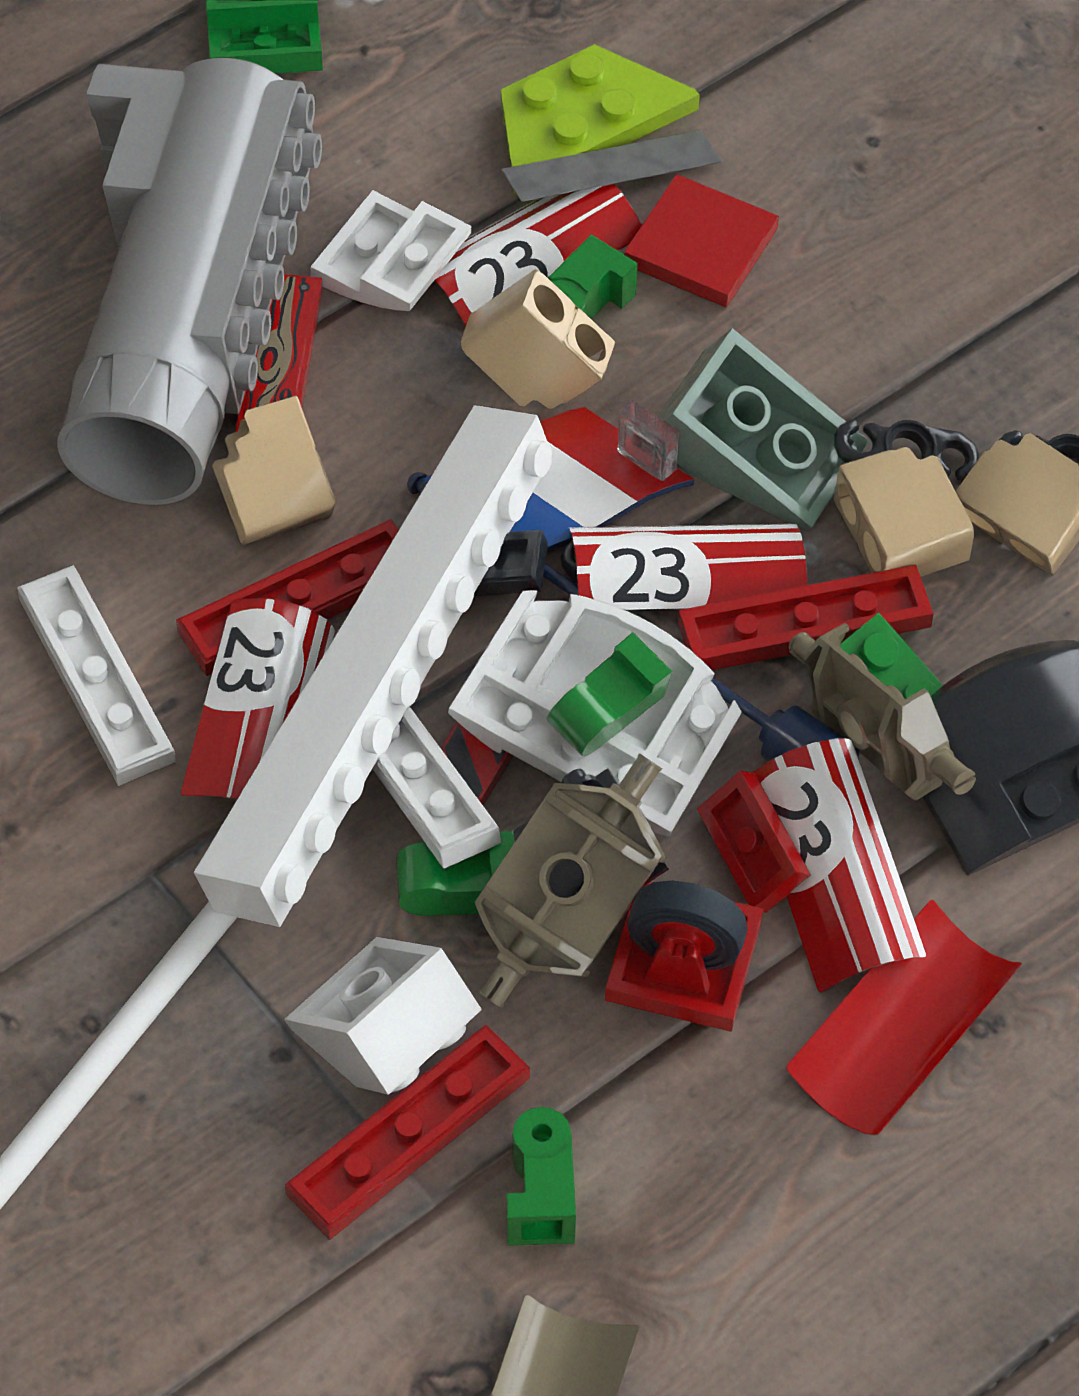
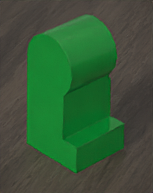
M591 234L548 279L592 319L609 301L623 309L636 296L637 263Z
M632 632L615 646L610 657L585 677V681L570 689L554 705L547 716V722L582 757H585L599 749L660 701L665 695L673 671Z
M501 831L500 844L444 869L425 842L404 847L396 856L400 907L407 913L420 916L479 914L475 901L514 845V831Z
M532 1108L518 1117L514 1123L512 1133V1161L515 1171L523 1179L524 1193H507V1246L575 1243L576 1203L571 1128L563 1114L553 1108Z

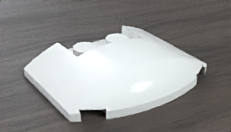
M522 591L449 707L448 713L492 750L498 753L505 750L560 782L566 774L575 769H583L586 775L596 776L609 768L617 783L620 784L637 759V755L639 753L663 769L659 771L640 801L643 803L639 808L642 810L654 833L670 836L738 721L741 710L734 700L728 709L717 687L711 681L715 673L689 648L652 623L626 610L588 597L570 594L569 602L534 601L537 591ZM634 632L673 671L665 695L599 749L582 757L547 722V716L554 705L570 689L585 681V677L613 654L615 646Z

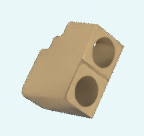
M537 269L471 313L461 340L464 353L519 406H526L535 400L548 409H553L562 403H568L602 380L615 345V341ZM602 351L598 361L590 359V357Z
M293 396L246 410L245 419L240 421L238 432L227 435L225 438L229 453L228 457L215 460L212 464L241 544H249L331 517L335 507L334 495L319 454L315 450V443L298 397Z
M1031 433L1025 434L1017 446H1013L1003 440L996 441L990 450L983 452L956 490L974 526L1002 544H1006L1011 550L1049 574H1055L1079 542V464Z
M903 447L897 450H887L840 465L833 500L855 542H857L871 573L916 564L922 577L969 561L974 538L973 525L938 457L932 455L920 460L916 458L910 448Z

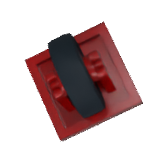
M674 880L649 882L639 890L629 907L605 988V1001L732 1032L762 924L764 909L733 902L717 891L695 883Z

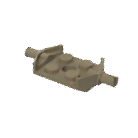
M846 623L820 636L816 641L806 632L798 633L792 638L789 643L790 654L805 664L809 670L812 685V714L846 739H850L853 745L860 750V754L883 772L885 777L903 790L905 794L916 801L940 787L943 782L958 795L968 792L973 787L976 781V777H974L975 772L968 769L954 757L933 701L925 688L905 699L896 687L883 684L868 671L864 662L857 655H848L841 649L840 646L845 633L849 631V626Z
M639 753L637 755V759L619 785L613 783L610 788L554 783L475 901L482 922L500 951L496 958L501 960L483 988L479 990V993L485 998H490V1001L499 1007L504 1006V1002L520 978L526 976L529 971L587 977L590 973L587 970L637 896L639 890L643 887L658 863H664L666 860V856L642 810L639 808L643 803L640 801L663 768ZM565 860L577 862L584 873V883L581 890L569 898L557 896L550 885V874L553 868Z

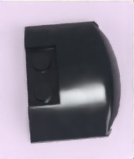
M1047 641L1005 651L966 669L930 696L948 737L949 747L953 751L954 757L968 769L975 772L974 777H976V781L973 787L964 794H956L952 788L943 782L940 787L923 796L967 876L1079 823V641Z

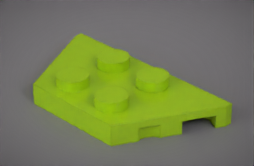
M594 44L501 89V111L503 125L506 129V146L511 167L630 144L699 110L700 94L692 87ZM513 189L514 195H515L517 198H519V197L517 196L516 192H515L514 189Z

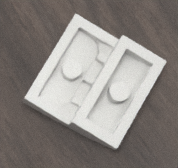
M372 190L311 265L310 277H321L324 288L353 300L380 308L410 311L471 234V226L424 201L412 211Z

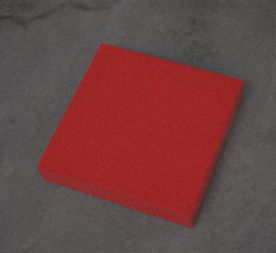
M676 174L624 251V255L637 263L638 271L727 308L777 231L779 216Z

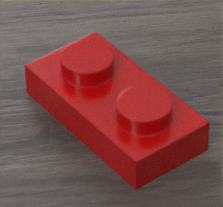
M740 770L697 808L748 905L764 909L763 913H767L811 875L756 774Z

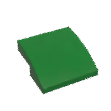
M206 0L210 59L234 58L245 60L265 67L274 73L323 70L317 0Z

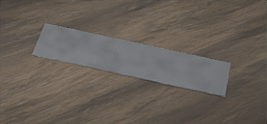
M702 130L501 170L521 202L721 163L723 161Z

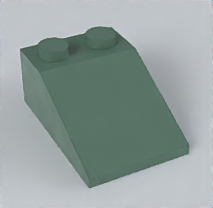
M733 328L701 353L657 416L658 419L667 424L665 425V431L658 428V419H656V425L652 424L656 428L655 434L649 429L647 431L646 439L657 445L659 450L663 449L666 451V444L672 447V453L667 454L662 451L670 459L672 456V460L676 433L674 462L690 475L789 523L797 524V527L805 531L812 528L834 495L839 467L846 464L838 457L834 447V434L838 427L846 421ZM668 426L674 429L673 437L666 433ZM858 431L849 438L851 448L860 453L869 442Z

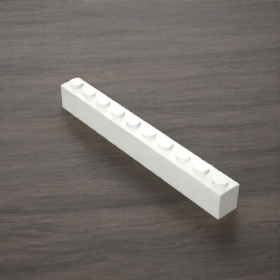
M473 406L195 869L194 874L214 912L281 927L293 904L301 899L308 878L322 854L331 847L335 838V832L351 804L359 799L364 782L378 757L388 749L392 734L406 709L417 699L420 685L435 659H438L443 654L449 635L462 613L469 609L473 601L474 592L488 568L497 561L506 534L510 532L514 523L521 519L526 503L536 485L550 469L553 458L552 449L547 442L538 415Z

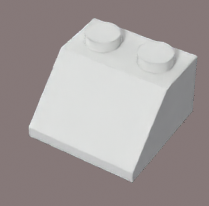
M376 937L284 1020L295 1034L358 1088L389 1095L411 1084L419 1075V1067L437 1050L447 1048L458 1041L466 1031L465 1025L482 1009L442 948Z

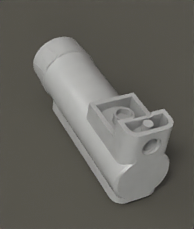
M234 58L201 60L188 65L181 71L98 64L86 94L92 118H95L101 141L100 151L106 171L102 186L118 245V253L88 346L73 376L71 398L59 432L57 447L62 461L78 479L105 495L131 503L147 505L169 504L183 500L193 494L201 484L208 457L224 420V413L239 414L245 392L254 390L258 374L257 349L259 345L267 344L271 331L269 307L272 299L279 300L281 298L284 286L283 261L285 255H292L294 253L297 240V225L295 222L298 211H305L309 201L310 185L308 175L311 168H318L321 160L322 138L320 134L313 133L312 127L315 114V100L313 94H306L304 83L302 81L283 80L265 67Z

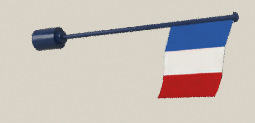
M586 407L568 410L540 421L547 442L552 449L553 458L548 473L539 480L526 503L523 516L514 523L510 532L543 530L548 541V553L566 546L573 539L570 529L567 528L605 527L653 498L676 489L694 485V479ZM422 472L413 473L407 481V488L410 493H422L432 475L427 476ZM545 563L544 578L569 595H578V585ZM714 678L711 680L725 702L731 705L735 700L741 713L762 726L759 740L763 742L761 756L768 762L790 750L814 742L837 738L846 739L797 705L790 707L785 712L779 709L769 717ZM854 746L857 757L859 758L860 750Z

